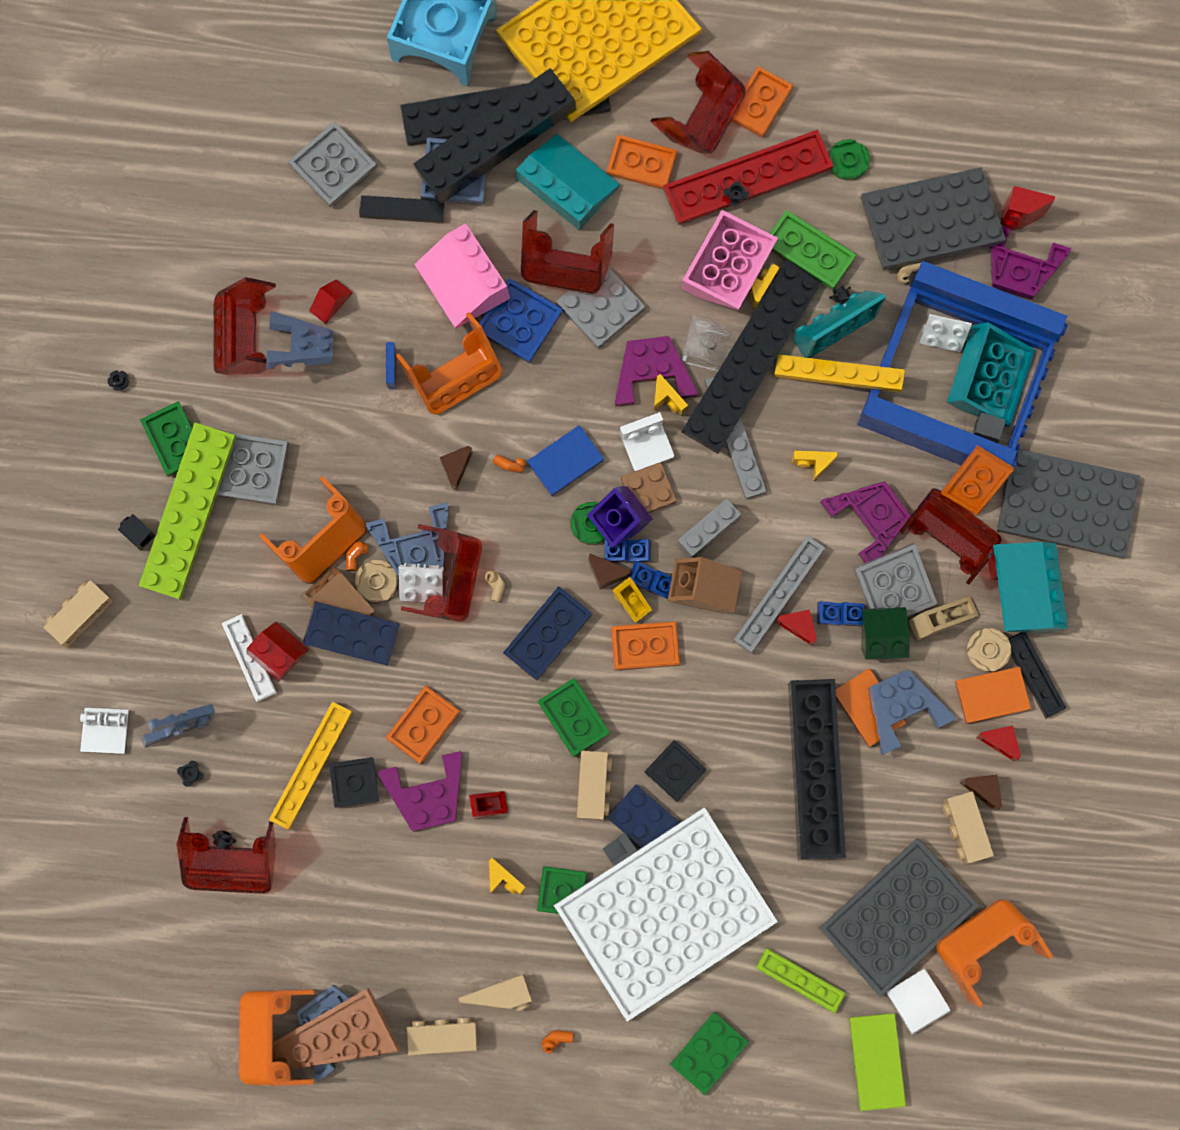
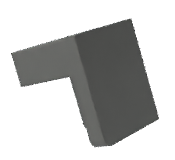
M980 413L976 419L972 434L998 443L1003 432L1005 420Z
M625 833L603 848L613 866L637 852Z

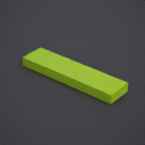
M767 948L756 966V969L834 1014L846 994Z

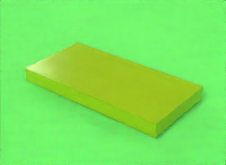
M895 1013L849 1017L860 1111L906 1107Z

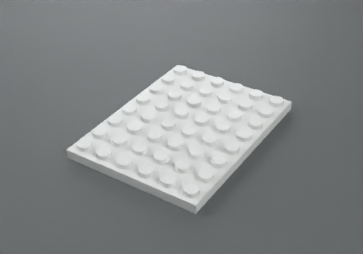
M705 807L554 905L626 1021H629L778 922Z

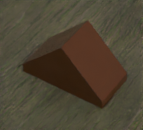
M470 446L440 457L450 485L455 491L458 489L473 454L472 447Z
M591 553L588 557V562L599 589L625 580L630 574V570Z
M998 775L970 777L960 782L962 786L970 792L973 791L977 798L994 811L1002 807Z

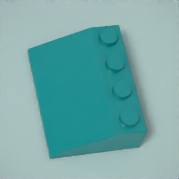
M558 134L531 153L516 169V178L521 184L579 231L620 187L617 181Z
M867 290L860 294L856 292L844 304L838 303L834 305L828 314L824 315L822 313L815 317L810 325L806 326L804 324L797 328L793 341L804 358H811L875 319L886 296L884 293Z
M989 322L972 325L947 403L975 416L985 413L1004 419V426L1010 427L1035 349Z
M1032 542L993 545L1005 632L1051 633L1068 629L1056 543Z

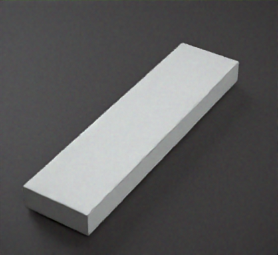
M238 615L223 622L222 626L256 702L258 703L277 694L269 673L246 654L247 647L254 639L243 615Z

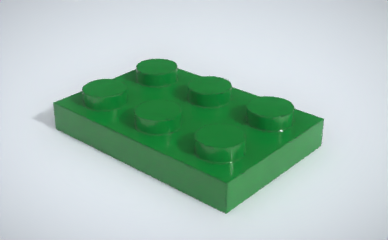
M179 401L140 419L168 477L178 472L192 431V426Z
M575 678L537 701L572 757H575L581 751H584L610 734Z
M713 1012L670 1065L705 1095L749 1042Z

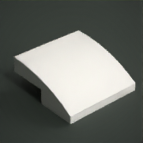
M925 969L886 992L912 1035L950 1012L948 1005Z

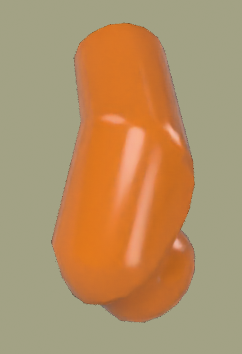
M498 454L494 457L493 464L504 470L520 473L524 471L523 468L526 466V461L517 458L514 463Z
M361 541L355 542L347 551L346 571H357V558L360 554L368 552V545Z
M551 1031L542 1041L543 1051L545 1053H552L560 1042L572 1043L573 1032Z

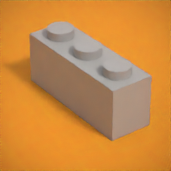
M725 499L678 539L677 546L688 558H695L740 519L741 514L728 499Z

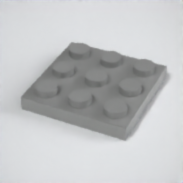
M335 121L288 161L289 165L330 208L377 168L376 163Z
M604 262L556 301V304L563 309V312L597 349L645 310L643 303Z
M230 433L236 435L237 438L217 496L277 505L289 443L287 441Z
M914 543L853 568L869 609L906 607L908 617L937 604Z

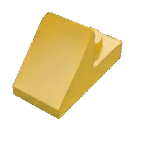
M773 263L769 270L767 268L764 269L759 279L756 278L749 291L754 308H757L779 271L780 267Z
M659 374L656 380L654 411L667 401L669 409L673 413L677 412L682 416L687 411L688 404Z
M794 451L792 464H797V467L801 468L813 465L814 481L835 461L837 452Z
M630 577L612 590L615 600L623 606L633 622L636 623L652 610Z
M493 858L489 860L490 893H493L504 880L506 882L504 887L513 895L516 892L521 895L526 887Z

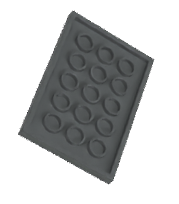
M982 167L861 194L862 205L883 271L1005 244L1006 238Z
M1019 449L1015 457L1018 459L1016 467L1006 480L997 532L1056 543L1057 545L1111 557L1126 558L1140 475Z
M916 838L824 922L819 929L878 996L881 997L926 956L940 939L954 930L979 905L924 844Z

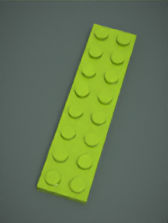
M194 423L139 583L140 587L180 600L182 599L237 438L236 435Z

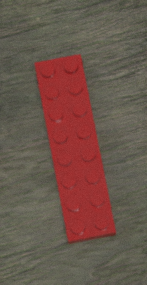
M817 129L663 185V190L678 225L732 206L730 204L731 201L728 197L724 196L723 192L735 182L741 183L749 194L746 200L832 170L833 163Z

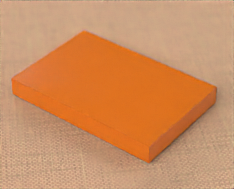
M758 66L727 115V119L763 138L793 90L794 85Z
M617 134L606 173L609 176L663 190V185L669 183L677 150Z
M977 445L944 486L941 494L978 516L1012 474L1014 467Z
M676 621L611 626L615 670L680 665Z
M1020 667L955 681L966 724L1031 709Z
M870 668L836 689V699L868 747L879 741V735L876 733V719L873 716L868 689L879 682ZM903 719L891 725V727L895 731L906 724Z
M425 685L385 738L421 765L459 715L460 710Z

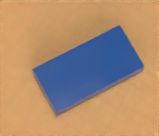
M387 342L386 384L389 389H396V347L394 342Z

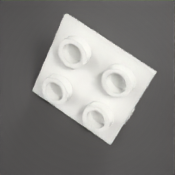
M929 314L926 325H923V334L919 343L961 352L972 323Z
M407 563L400 565V601L443 603L444 567L429 565L427 568V564H424V567H420V564H417L416 567V564Z
M85 708L84 713H81L80 721L83 722L80 752L125 754L129 710Z

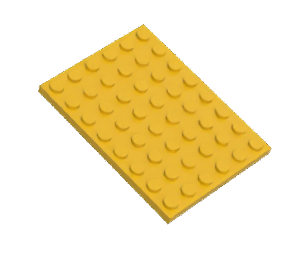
M539 0L496 29L497 36L533 79L549 68L553 70L575 99L577 110L566 117L570 123L702 32V28L677 0Z

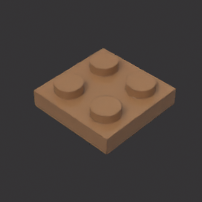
M661 462L621 477L623 486L630 488L648 513L677 502Z

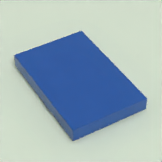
M579 425L527 460V463L549 494L553 496L603 462L604 458Z

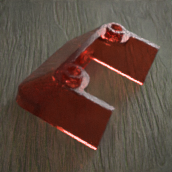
M707 50L688 53L686 56L700 69L695 81L698 89L703 92L686 125L676 121L673 117L652 118L650 121L672 142L702 154H710L716 150L746 92L744 84Z
M533 210L523 220L522 278L530 283L590 294L597 293L603 286L612 257L614 224L610 223L601 233L600 242H597L591 249V256L552 249L550 235L543 231H537L538 211Z
M245 277L216 294L214 298L213 366L216 373L224 375L259 374L268 370L266 369L267 359L264 354L256 352V314L265 308V293L276 288V283Z
M936 488L931 489L899 531L903 534L908 527L909 531L915 535H924L927 532L959 556L960 569L964 573L970 574L966 581L969 585L994 554L993 545L1000 544L1002 541L996 531L964 507L942 495L941 490Z
M418 524L420 531L439 534L438 545L440 549L444 552L453 553L445 595H432L427 598L423 610L401 606V611L462 622L467 619L470 612L482 553V543L474 536Z
M184 817L177 840L182 884L190 890L268 893L272 887L276 849L274 822H269L266 837H258L254 840L253 848L230 847V849L225 850L217 846H210L209 839L201 833H190L189 819Z

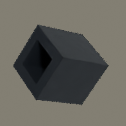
M134 514L123 519L118 529L140 551L156 536Z

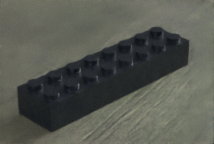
M549 68L413 163L414 168L441 205L577 110L575 99L553 70Z
M835 679L791 680L788 683L798 861L846 858Z

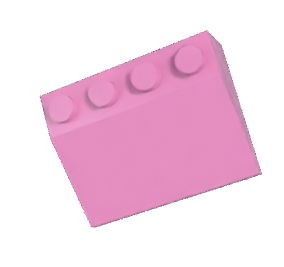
M721 210L685 274L681 289L700 299L739 310L778 238Z
M466 223L447 233L415 263V267L455 329L469 322L466 313L470 312L476 318L510 299L507 285Z

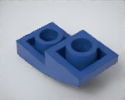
M605 540V560L617 563L651 562V540H626L615 548H611Z
M635 561L628 578L630 577L636 586L668 599L672 577L662 571H656L639 561Z
M820 601L817 605V624L862 626V609L865 608V604Z

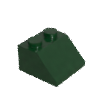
M906 607L862 609L861 650L865 659L909 658L910 635Z

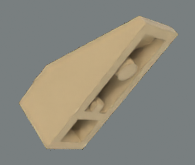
M969 596L923 612L908 622L918 641L979 615Z
M524 975L458 998L460 1003L507 1009L515 1007L516 1011L529 1007L528 1002L532 1001Z

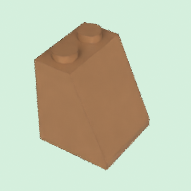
M704 557L675 559L667 601L720 614L735 613L742 571Z
M334 567L301 595L311 608H313L314 602L318 601L371 616V613L375 611L341 572Z

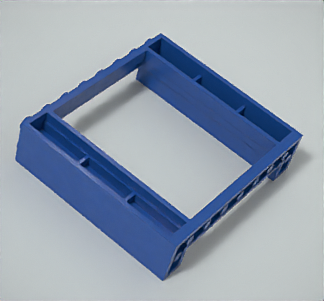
M922 261L909 289L880 367H890L914 302L964 322L972 323V325L989 322L1026 345L1042 351L1006 447L878 397L880 390L876 389L870 390L857 425L959 465H962L978 445L1015 469L1018 461L1015 457L1020 449V445L1017 444L1020 437L1023 438L1027 430V425L1024 424L1034 411L1035 407L1032 406L1034 399L1039 397L1042 387H1039L1040 381L1045 380L1049 370V368H1046L1047 362L1052 361L1056 351L1053 349L1054 343L1059 342L1068 327V324L1065 323L1067 315Z

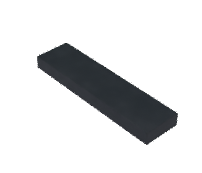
M361 195L359 215L360 218L443 223L445 202L440 205L437 200Z
M1020 632L1008 638L1011 645V655L1017 667H1020L1022 676L1045 719L1066 709L1026 632Z

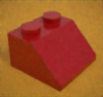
M1014 186L1005 201L1000 220L1001 225L1011 230L1024 228L1045 216L1054 202L1055 196Z
M274 622L254 639L247 647L246 654L280 682L309 649L278 622Z

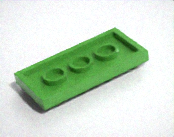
M788 210L784 212L770 232L771 235L778 238L772 252L804 269L822 281L821 283L831 290L835 288L856 257L855 253Z

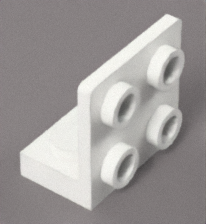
M660 412L620 427L619 434L635 472L674 458V453L662 426L663 418Z

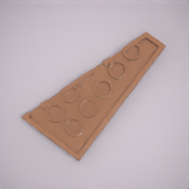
M370 988L274 1041L272 1043V1062H283L291 1070L400 1051V1048Z

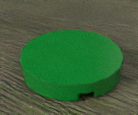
M841 140L833 146L829 153L833 163L831 172L839 179L846 181L855 180L862 177L867 171L870 162L869 152L862 143L860 144L856 140Z
M586 502L579 505L571 517V530L574 537L588 545H597L605 541V538L587 516L598 504L597 502Z

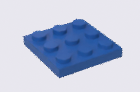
M508 278L505 284L508 287L510 299L487 311L479 324L490 341L530 364L559 319L563 309Z

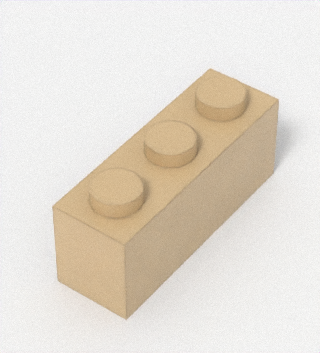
M91 580L88 583H83L78 588V593L73 598L67 599L62 604V609L57 614L51 615L46 621L47 624L43 627L66 648L114 602Z
M581 751L577 819L603 821L604 816H608L609 802H605V793L610 794V780H606L607 771H611L612 758H608V752Z
M973 791L943 800L944 805H942L945 817H949L951 823L949 831L951 837L957 841L958 848H956L959 860H963L964 864H969L994 856Z
M471 1018L457 1019L458 1023L450 1024L448 1019L435 1020V1025H426V1021H414L412 1026L407 1027L408 1055L477 1051L476 1022H471Z

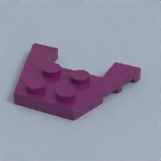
M1002 226L1007 241L1010 229ZM1053 243L1048 258L1044 261L1007 249L1005 244L992 246V287L1032 300L1066 259L1071 248Z
M669 336L627 341L615 407L634 404L632 383L657 380L659 374L664 379H676L677 393L681 398L697 397V390Z
M886 481L859 488V490L842 493L831 498H824L820 502L831 518L850 506L873 536L875 542L858 554L864 563L881 557L911 516Z
M461 751L442 755L446 773L445 779L402 789L397 767L377 771L378 776L412 832L456 821L462 760Z

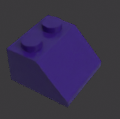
M628 486L615 487L587 514L611 548H615L638 534L653 520Z

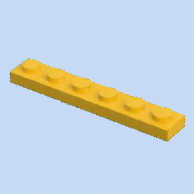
M778 354L775 377L902 393L905 370Z
M334 702L331 703L271 814L270 821L287 830L291 829L351 717L352 711Z

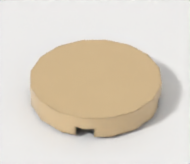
M371 560L359 568L355 576V586L359 594L366 601L382 603L395 595L399 579L389 563L383 560Z
M985 628L971 636L967 645V655L970 662L976 668L994 672L1001 669L1008 662L1011 655V645L1008 637L1001 631L994 628Z

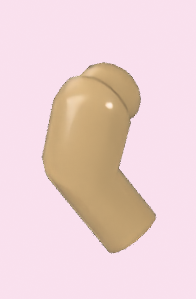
M921 262L902 266L897 274V280L902 284L908 283L912 273L917 272Z
M488 571L485 574V580L493 589L490 600L500 603L505 582L499 573Z

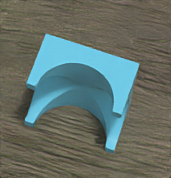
M402 0L387 36L391 60L399 63L401 57L407 55L432 60L450 70L458 78L460 84L468 87L471 81L474 55L482 32L488 21L494 22L497 17L496 0Z

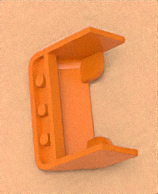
M470 312L466 313V316L473 331L465 335L462 340L465 352L429 373L428 369L421 364L410 368L400 353L396 355L408 380L425 407L432 414L444 412L496 381L502 374V367L482 326Z
M323 476L320 478V481L324 488L332 495L327 501L326 508L333 519L303 548L294 541H285L276 548L263 533L259 535L262 541L302 582L307 584L316 582L367 531L366 523L362 517Z
M1004 899L995 901L937 943L938 955L968 1002L979 1008L983 1004L972 988V985L978 982L982 975L981 967L976 960L1013 935L1019 944L1025 946L1032 945L1037 954L1048 959L1053 957L1036 928L1010 901Z
M314 990L248 991L241 996L239 1001L238 1075L244 1084L265 1086L313 1084V1079L307 1077L291 1078L290 1068L287 1064L272 1062L273 1015L283 1014L289 1010L291 995H313Z

